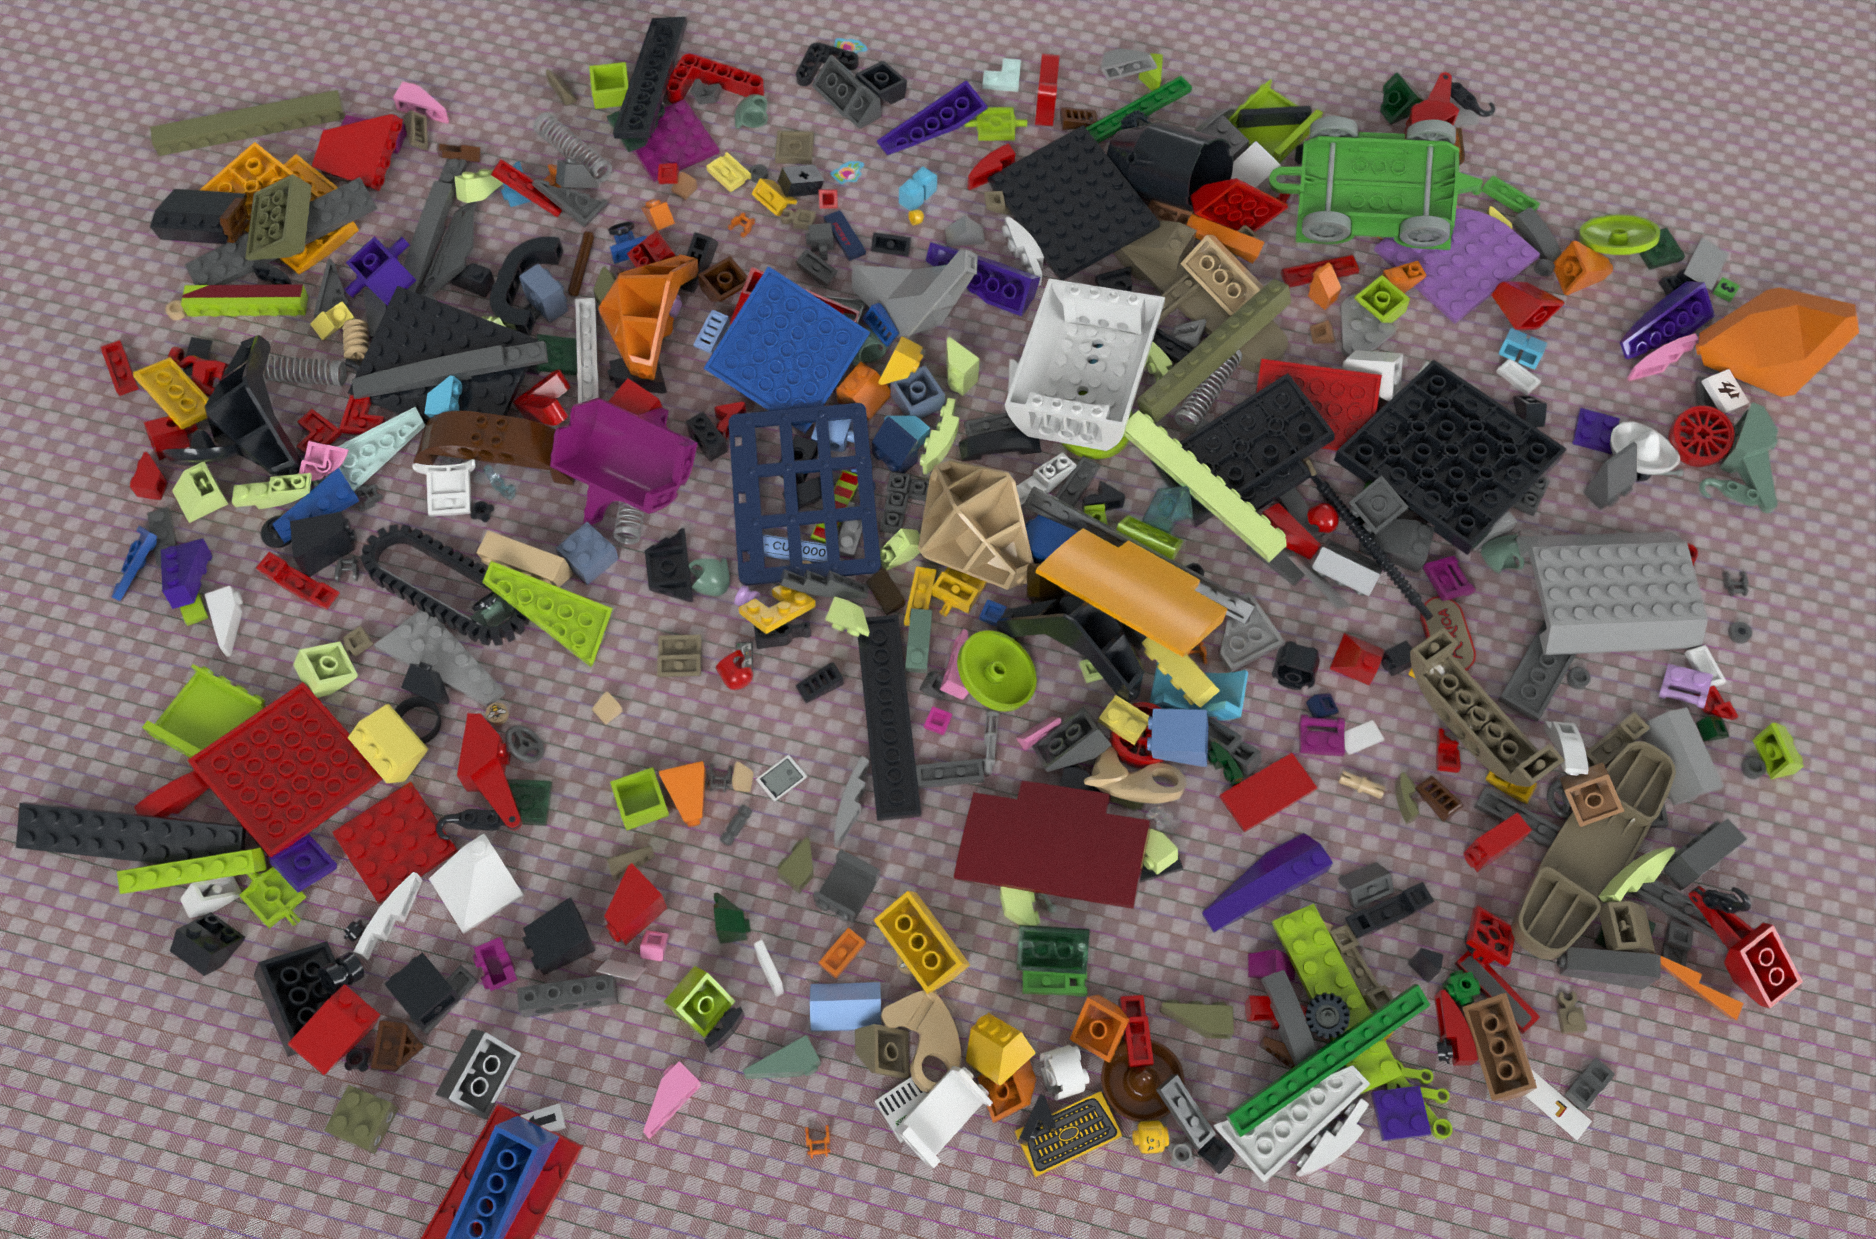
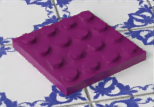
M685 99L659 110L651 138L625 139L653 182L658 181L659 164L677 163L679 171L719 154L718 146Z

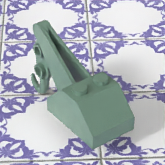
M1752 402L1736 422L1733 445L1728 454L1722 459L1719 469L1730 474L1738 472L1745 485L1732 480L1705 478L1699 484V490L1703 496L1711 497L1705 490L1706 485H1711L1730 499L1747 506L1758 505L1759 509L1764 513H1771L1777 507L1778 501L1775 494L1768 453L1769 449L1773 450L1778 442L1776 438L1778 428L1764 406Z

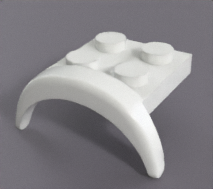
M474 459L455 465H422L417 463L412 465L414 471L427 475L428 515L430 517L463 515L472 512L470 472L475 469Z

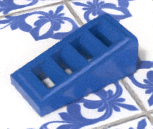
M881 303L873 304L862 318L886 347H889L899 334ZM889 331H890L892 334H891V336L888 338L886 335H887V334L889 333Z

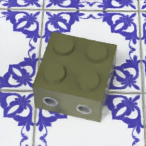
M348 1085L324 1131L333 1137L375 1154L399 1108L389 1101Z

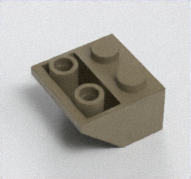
M1632 901L1607 902L1600 909L1599 916L1607 950L1635 953L1655 952L1644 906Z

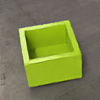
M626 62L589 66L595 109L622 106L629 86Z
M653 767L610 782L626 831L669 816Z

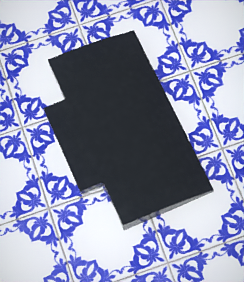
M1287 373L1187 436L1180 443L1182 445L1181 448L1186 452L1188 450L1191 451L1197 458L1196 461L1200 464H1206L1210 468L1211 474L1215 477H1221L1226 483V487L1230 490L1232 488L1236 490L1241 496L1240 499L1245 503L1247 501L1251 503L1256 509L1255 512L1311 478V473L1302 460L1335 440L1333 430ZM1150 460L1195 527L1215 516L1155 462Z

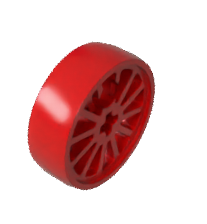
M1695 406L1683 411L1673 421L1668 433V440L1678 451L1680 461L1694 467H1707L1722 460L1730 451L1735 437L1734 428L1729 418L1720 410L1710 406ZM1709 420L1713 422L1710 427L1708 426ZM1684 422L1687 426H1681L1680 424ZM1715 426H1717V427L1719 428V430H1712V429H1713ZM1680 433H1686L1689 436V440H1686ZM1691 446L1696 448L1694 454L1688 451ZM1702 447L1705 456H1699L1700 449ZM1709 447L1716 453L1715 455H1711Z
M1148 702L1131 704L1149 716H1153V709H1162ZM1148 726L1144 731L1145 737L1141 735L1135 745L1110 730L1111 747L1116 750L1119 759L1123 763L1134 768L1143 769L1148 765L1165 761L1152 758L1149 750H1147V739L1152 737V730H1149ZM1137 746L1136 754L1131 753L1130 751ZM1141 748L1144 749L1145 756L1139 755Z

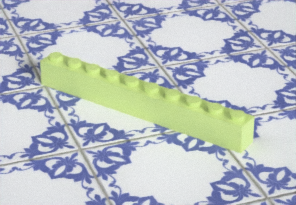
M1138 410L1128 419L1123 435L1268 563L1287 546L1286 535L1281 529L1272 527L1270 525L1271 522L1266 516L1257 514L1255 512L1256 509L1248 501L1245 503L1241 500V496L1233 488L1230 490L1226 487V483L1221 477H1215L1211 474V470L1206 464H1200L1196 461L1197 458L1191 451L1188 450L1186 452L1181 448V443L1175 438L1171 439L1162 426L1157 427L1148 414L1145 413L1143 415Z

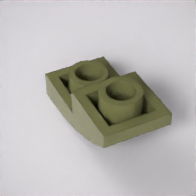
M1402 772L1395 781V793L1399 810L1404 821L1408 824L1419 815V808L1417 803L1411 799L1416 791L1414 782L1410 777H1407L1405 772Z

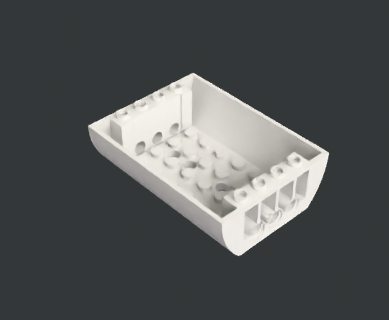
M1049 279L1005 402L1006 411L1012 422L1028 437L1104 451L1116 446L1122 439L1165 303V297ZM1096 344H1102V345H1103L1101 348H1094V347H1093V346L1096 345ZM1095 359L1098 362L1090 364L1088 361ZM1080 391H1087V392H1088V393L1085 394V395H1079V394H1078V392H1080Z

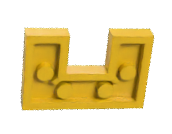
M779 585L772 589V596L780 601L779 603L768 608L754 598L739 606V614L767 634L815 607V600L806 593Z

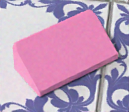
M1051 716L1019 735L1016 739L1022 748L1027 750L1059 726L1062 720L1060 717Z

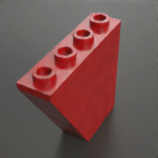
M388 114L323 130L311 167L348 181H353L360 177L365 187L380 191L385 181L386 171L391 163L392 152L396 148L398 134L402 130L403 119L394 114Z

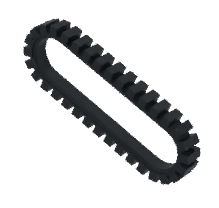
M397 524L389 525V532H386L383 527L377 530L379 537L371 535L367 539L369 545H363L361 559L372 581H375L381 588L385 587L391 594L396 593L398 598L406 599L407 603L412 606L416 604L419 610L423 612L426 610L428 615L433 618L437 617L438 621L443 624L447 622L450 628L454 630L457 628L462 635L466 636L468 634L469 638L475 642L480 639L481 644L489 646L491 640H493L495 646L503 645L504 637L508 642L515 640L513 632L521 635L526 630L524 624H529L530 619L514 608L512 616L505 623L498 626L482 625L382 568L378 564V560L386 548L394 544H407L492 591L482 583L487 571L483 565L478 562L474 564V561L469 557L464 559L462 553L458 551L454 553L451 547L447 545L444 547L442 542L437 539L434 541L428 534L423 535L422 531L417 528L412 531L408 525L403 524L401 529H399Z

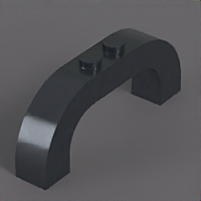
M546 236L527 240L516 246L505 258L501 269L498 271L496 282L492 285L490 294V306L493 314L501 319L505 327L528 336L531 335L535 325L531 311L511 307L521 284L519 276L536 264L559 265L564 252L559 237Z

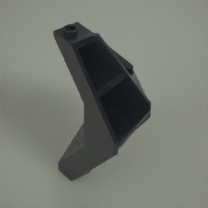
M257 335L240 342L239 349L204 406L214 442L222 446L236 444L240 449L238 452L240 456L263 467L270 474L278 476L299 474L302 459L274 415L263 378L271 347L269 341Z
M1072 595L1008 608L997 621V632L1006 634L1009 637L1045 634L1084 655L1117 696L1128 703L1132 699L1136 700L1138 698L1145 670L1119 621L1079 597Z

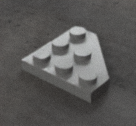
M1355 294L1342 302L1339 308L1341 315V352L1347 358L1355 350L1374 351L1392 337L1397 330L1390 323H1382L1354 299Z
M1250 592L1241 596L1256 604L1247 622L1243 624L1228 616L1219 657L1230 673L1276 650L1285 643Z

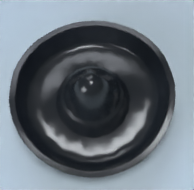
M197 429L191 437L189 448L163 450V453L173 464L195 466L201 462L211 464L234 457L240 449L236 444L217 447L205 430Z

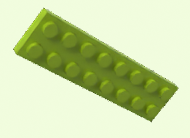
M1314 904L1272 921V925L1310 1000L1318 994L1321 995L1327 992V994L1334 993L1336 996H1340L1347 1003L1350 1011V1020L1344 1032L1371 1014ZM1384 1038L1344 1065V1068L1353 1065L1370 1083L1361 1094L1403 1075Z

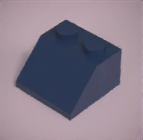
M888 416L872 440V454L877 460H882L891 472L904 474L918 462V440Z

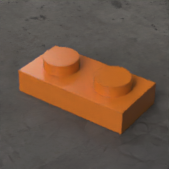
M847 928L818 962L819 966L837 979L866 945V941L850 928Z

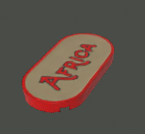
M1439 596L1427 600L1425 606L1433 614V617L1427 621L1420 613V621L1426 639L1444 627L1458 642L1451 655L1468 671L1475 662L1476 651L1461 607L1452 599L1442 602Z

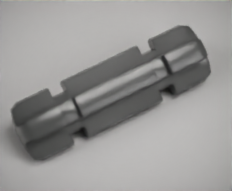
M746 805L740 806L737 811L738 815L735 814L727 826V832H723L720 841L727 846L732 845L735 840L734 836L739 834L746 823L745 819H748L752 814V810Z

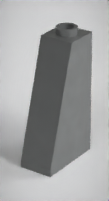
M1569 947L1557 958V967H1560V975L1641 990L1660 979V955Z

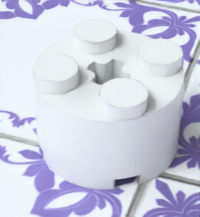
M1066 1045L1040 1054V1061L1044 1060L1045 1067L1041 1068L1042 1077L1049 1094L1054 1093L1056 1095L1053 1098L1055 1101L1084 1092L1085 1084L1089 1083V1075L1086 1069H1082L1080 1063L1081 1054L1077 1046L1071 1047Z

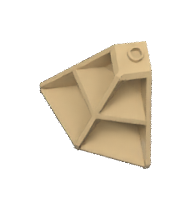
M954 460L935 465L929 478L918 550L923 557L1007 590L1018 585H1025L1027 583V566L1030 563L1034 564L1016 483L1011 475L1006 471Z

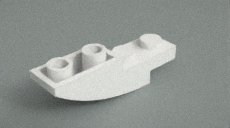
M1005 217L1002 232L1004 237L1008 239L1009 251L1013 252L1015 259L1021 258L1022 264L1026 265V272L1041 277L1038 285L1040 286L1042 282L1041 269H1043L1044 261L1041 249L1024 227L1012 218Z
M1062 452L1035 469L1033 476L1016 486L1021 509L1025 507L1024 504L1034 486L1049 494L1076 468V464Z
M1545 721L1544 731L1554 744V749L1565 760L1561 764L1563 770L1567 774L1575 776L1588 774L1586 751L1576 725L1573 723Z
M1363 1099L1356 1103L1351 1102L1344 1112L1347 1117L1343 1123L1338 1121L1331 1133L1326 1131L1322 1136L1317 1134L1310 1144L1313 1149L1309 1155L1304 1153L1296 1164L1300 1167L1296 1175L1301 1177L1322 1169L1347 1151L1364 1131L1357 1122L1369 1104Z

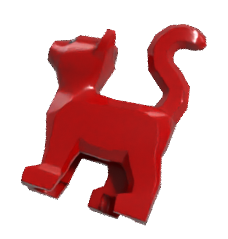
M177 351L171 354V358L180 368H185L190 363H193L191 380L207 397L211 396L215 389L213 387L215 378L220 380L229 364L224 362L205 360L195 355H189L180 361L178 360Z

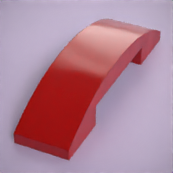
M268 552L256 567L259 572L282 588L325 610H328L340 594L339 591L327 584L319 583L289 566L285 560L271 552Z

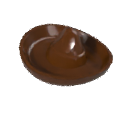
M1151 1040L1153 1066L1129 1067L1124 1041L1118 1045L1112 1061L1109 1063L1104 1060L1102 1067L1101 1083L1106 1099L1116 1112L1135 1122L1157 1121L1171 1113L1156 1089L1172 1074L1178 1075L1185 1086L1183 1068L1176 1055L1169 1048L1154 1040Z

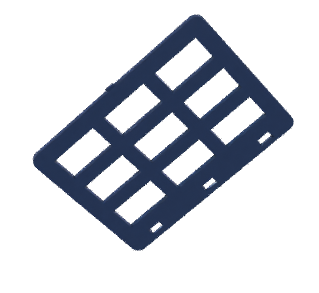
M861 403L732 415L729 418V438L738 577L740 583L745 586L781 583V574L784 569L800 576H804L806 570H809L823 577L827 576L829 570L842 576L877 573L881 569L874 497L876 486L872 477L866 407ZM852 419L855 456L831 458L828 421ZM816 422L819 459L794 461L792 424ZM779 426L782 462L758 465L755 428ZM735 437H742L741 446L735 447ZM857 469L860 506L836 509L832 471ZM820 472L823 510L799 512L796 474ZM783 476L786 513L761 516L759 478ZM739 494H746V503L739 504ZM862 520L865 558L840 561L837 522ZM824 523L827 562L803 564L800 526ZM787 527L790 566L765 568L762 529ZM742 552H750V561L743 562Z

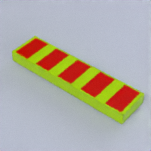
M845 470L842 471L834 487L836 509L847 508L849 502H852L858 489L857 474ZM837 522V530L842 522ZM824 523L816 524L811 539L826 544Z

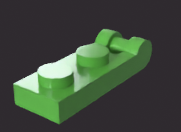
M1023 969L1022 994L1085 997L1088 995V988L1085 987L1087 971ZM1070 979L1076 980V986H1070Z

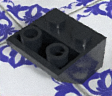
M210 912L176 929L170 952L200 974L206 976L221 968L243 943L245 936Z

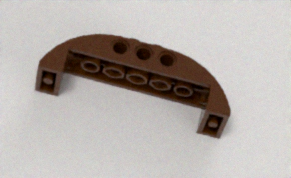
M449 411L437 414L425 424L426 426L424 427L413 461L414 464L435 465L438 455L469 460L474 459L477 461L550 470L554 483L573 486L575 483V478L550 467L556 430L535 421L511 416L473 411Z

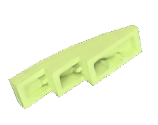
M1659 848L1640 856L1621 870L1598 897L1604 903L1620 902L1626 893L1637 892L1643 883L1655 882L1676 851L1675 848Z

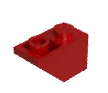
M143 452L141 459L138 460L137 469L130 480L129 487L137 497L162 500L168 482L150 454Z

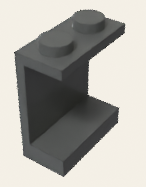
M840 849L836 855V864L820 891H815L813 894L815 905L823 911L829 909L836 913L835 916L844 922L849 920L854 923L880 878V869Z

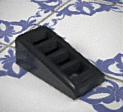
M832 662L795 686L807 704L844 685V681L835 663ZM830 674L833 675V680H831V678L829 677ZM824 678L827 684L824 685L821 679ZM814 682H816L819 686L818 690H816V688L814 687ZM806 686H809L812 691L810 695L805 689Z

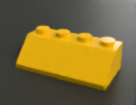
M905 892L874 919L876 925L927 994L952 981L970 966L969 962L916 892Z

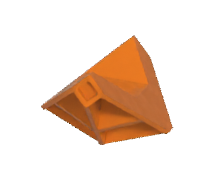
M679 254L676 257L621 272L601 301L598 308L599 313L631 375L638 376L641 379L654 380L668 315L680 286L697 276L698 259Z
M1781 287L1769 289L1700 332L1699 343H1696L1697 355H1701L1704 366L1719 372L1730 369L1734 378L1780 397L1795 395L1859 333L1856 305Z

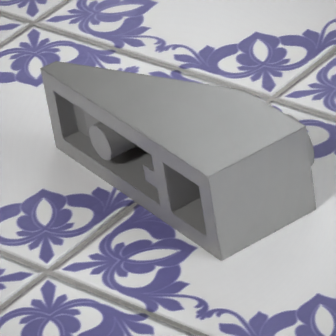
M1119 48L1104 52L1100 69L1107 80L1110 81L1157 69V65L1150 53Z

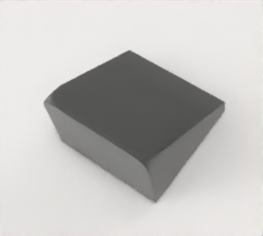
M937 671L929 672L919 690L940 701L943 700L946 692L940 690L943 676Z

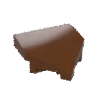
M379 1021L371 1070L396 1072L424 1049V1046L411 1032L407 1024Z

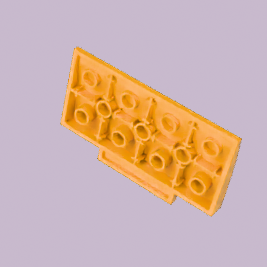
M254 142L200 190L246 194L247 219L250 220L254 193L292 174L311 185L310 202L338 187L297 154L291 157L285 164H282ZM354 221L306 244L303 252L292 257L279 259L300 275L334 252L357 233L359 229ZM250 224L245 229L247 233L249 232Z
M1084 528L1057 548L1037 567L1035 572L1181 657H1184L1223 622L1228 610L1226 607L1195 591L1200 582L1198 578L1129 540L1118 548Z

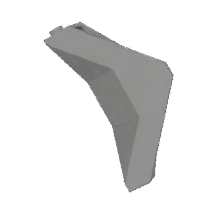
M959 250L947 265L920 269L853 265L851 289L869 308L873 304L881 303L899 332L897 337H910L916 333L942 325L973 276L977 274L978 254L968 250Z

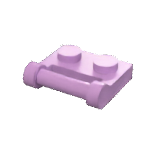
M1668 664L1659 698L1666 699L1668 697L1696 704L1697 707L1704 709L1713 674ZM1670 687V688H1674V689H1678V690H1682V691H1686V692L1698 694V695H1700V697H1699V696H1695V695H1691V694H1687V693H1683V692H1679V691H1675V690H1671V689H1668V688Z

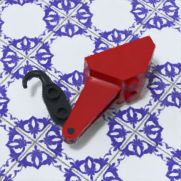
M1442 72L1428 99L1420 104H1415L1411 108L1403 134H1405L1406 139L1407 129L1412 124L1423 120H1442L1454 126L1460 110L1453 103H1450V97L1461 105L1462 108L1471 110L1481 117L1493 115L1496 109L1495 105L1490 102L1489 106L1491 109L1489 111L1483 110L1479 107L1474 95L1465 89L1462 84L1458 82L1453 83L1451 74Z
M467 713L457 777L466 792H481L494 810L467 809L460 813L441 817L436 825V833L445 840L450 839V836L443 833V827L447 823H455L468 830L495 831L501 826H507L509 830L515 831L522 826V819L505 776L506 765L510 764L511 753L508 752L506 743L502 741L500 735L480 713Z
M1697 886L1689 892L1688 896L1729 950L1724 965L1736 985L1758 1005L1770 1009L1803 983L1774 925L1763 922L1753 929L1734 914L1751 909L1752 903L1747 894L1739 888L1732 887L1731 890L1740 896L1743 901L1741 902L1733 894L1709 889L1706 891L1704 888Z

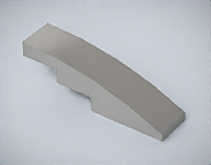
M861 756L842 795L834 833V846L836 848L840 847L862 813L861 804L858 801L866 790L865 782L862 779L869 770V760Z

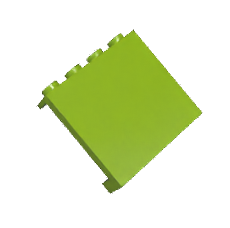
M1269 79L1265 84H1261L1257 92L1251 94L1243 105L1240 104L1236 112L1229 119H1226L1237 128L1236 121L1242 109L1294 107L1298 105L1271 89L1272 79ZM1316 109L1301 125L1237 129L1249 140L1248 148L1256 141L1280 164L1296 146L1309 136L1310 125L1315 120L1322 118L1323 112Z
M192 664L191 667L196 673L155 724L147 720L142 728L151 737L191 758L264 709L266 701L257 694L253 696L247 694L248 691L238 684L236 686L231 685V682L222 675L219 677L214 676V673L205 666L200 668Z

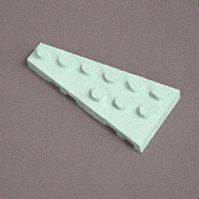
M416 407L337 446L349 450L345 461L339 469L354 492L426 426ZM324 479L317 480V481H312V482H313L314 486L316 487V486H317L318 484H320Z

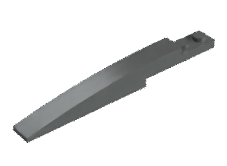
M447 159L439 180L434 181L404 263V267L416 279L408 288L410 291L419 293L446 229L444 222L456 195L455 176H460L465 172L467 168L466 160Z
M539 341L505 348L502 345L433 358L352 379L354 399L439 385L449 376H455L459 381L472 379L474 375L548 363L546 343Z

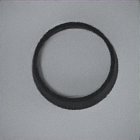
M424 697L408 698L395 708V711L401 718L406 712L416 707L430 708L438 716L434 729L426 736L419 738L425 744L435 738L441 728L439 709L433 701Z

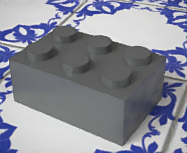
M1728 818L1721 824L1717 820L1688 844L1675 852L1669 859V864L1663 868V871L1682 891L1745 842L1747 838Z

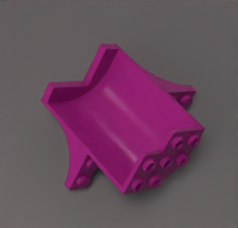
M599 397L572 406L569 425L557 428L555 431L550 467L589 485L586 507L584 509V524L588 522L590 525L603 521L605 511L613 501L627 503L651 514L667 507L677 498V490L681 485L685 486L692 471L697 442L666 427L669 410L662 407L636 415Z

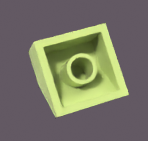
M948 337L946 343L948 386L952 391L958 392L963 396L978 382L980 359L951 337Z
M340 641L300 649L293 664L301 681L305 683L317 698L335 693L358 677Z

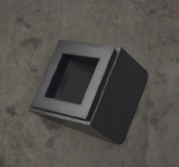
M1214 1136L1197 1153L1218 1174H1221L1234 1159L1231 1148Z

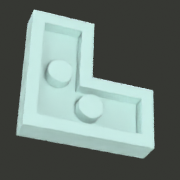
M1003 58L1002 72L984 70L982 89L1018 92L1021 59Z

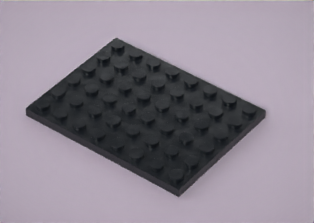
M1084 125L987 177V181L994 191H1003L1006 208H1008L1016 222L1024 227L1034 238L1041 249L1044 260L1056 277L1062 281L1160 227L1158 219Z
M397 286L355 378L447 355L499 345L505 348L539 342V340ZM529 366L474 375L472 379L462 380V393L458 399L459 411L507 416ZM351 384V387H350V389H349V391H348V394H350V395H353V385H352V384ZM438 385L371 396L370 402L399 415L416 407L426 424L430 419L425 414L427 394Z

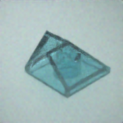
M1183 486L1158 489L1142 522L1171 534L1177 521L1193 518L1189 488Z

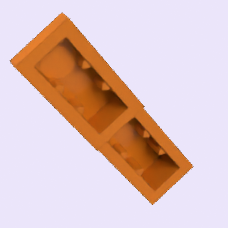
M1191 214L1186 223V226L1197 230L1195 238L1202 241L1206 235H1214L1231 253L1252 264L1257 259L1265 243Z
M1660 956V967L1726 1017L1737 1021L1744 1003L1700 984L1699 981L1702 974Z

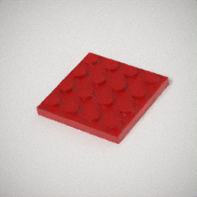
M411 781L332 832L379 904L384 902L411 873L415 872L422 877L458 852L451 839H442L436 833L438 820Z

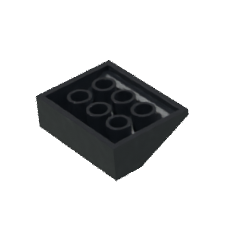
M173 189L155 210L150 228L161 240L226 244L228 243V235H225L223 227L220 225V217L236 197L243 198L244 202H246L247 195L244 193Z
M327 941L260 961L254 972V978L287 1057L298 1054L288 1046V1043L332 996L323 988L318 978V969L329 962L335 964L334 955Z

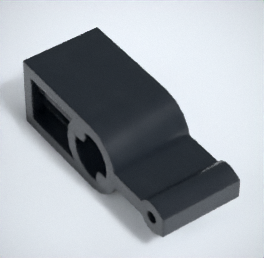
M807 621L796 625H791L790 622H787L767 634L754 625L757 649L786 646L792 642L793 638L811 637L810 622Z

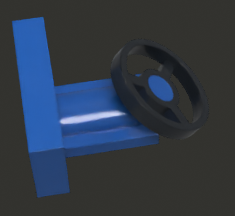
M622 222L608 228L610 235H616L614 236L616 245L609 246L614 264L629 260L630 258L627 253L647 238L646 235L639 238L634 237L633 232L630 231L635 227L633 222Z

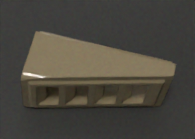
M410 110L404 115V124L409 144L427 150V116Z
M647 846L608 858L607 862L613 880L617 881L622 878L631 863L638 868L653 859L655 854L652 846Z

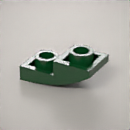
M1215 741L1211 742L1208 748L1209 763H1213L1215 770L1223 768V775L1226 781L1230 782L1231 787L1237 785L1243 779V774L1237 763L1221 745Z

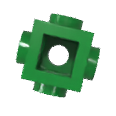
M1463 970L1450 973V977L1442 984L1443 990H1446L1456 1005L1467 1006L1474 1003V999L1480 995V984L1477 978H1474L1472 971L1463 973Z

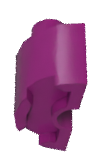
M501 937L474 948L476 954L472 955L476 967H482L484 976L481 977L485 990L490 989L491 992L518 980L512 959Z

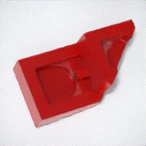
M1715 685L1711 686L1704 709H1701L1705 713L1730 720L1737 719L1739 716L1730 701L1724 702Z
M1439 728L1436 741L1437 771L1459 773L1461 763L1460 751L1457 748L1460 743L1456 740L1452 741L1444 734L1445 730Z

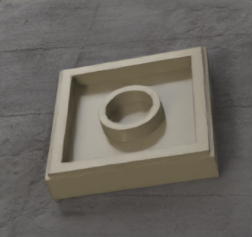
M777 130L775 163L812 165L814 131Z

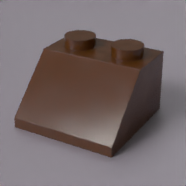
M731 256L698 274L700 289L712 302H722L742 290L748 277Z

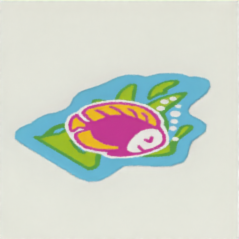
M835 39L834 47L856 54L868 51L866 45L862 44L859 40Z
M849 161L842 164L839 169L832 171L830 175L840 184L856 182L862 175L859 170L864 167V163Z

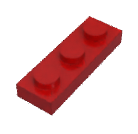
M118 340L100 347L117 394L122 396L138 390L139 387L136 379L133 377V370L122 342Z

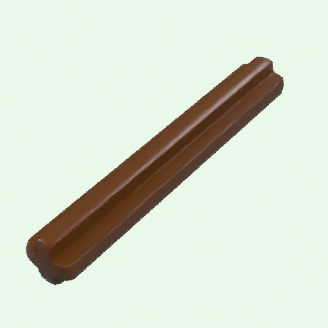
M585 231L583 233L568 287V294L570 296L577 297L579 295L594 240L592 232Z

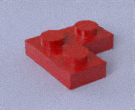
M350 395L339 429L345 434L361 435L386 422L383 416L368 415L371 406L370 397L354 399V396Z
M311 409L297 421L299 426L307 431L309 435L296 447L305 455L308 441L331 445L342 435V432L314 409Z

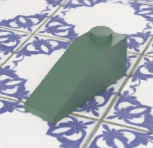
M911 608L905 665L906 672L927 674L932 610Z
M805 1035L743 1069V1073L746 1079L800 1077L804 1074L805 1076H810L818 1071V1066L821 1063L809 1038Z

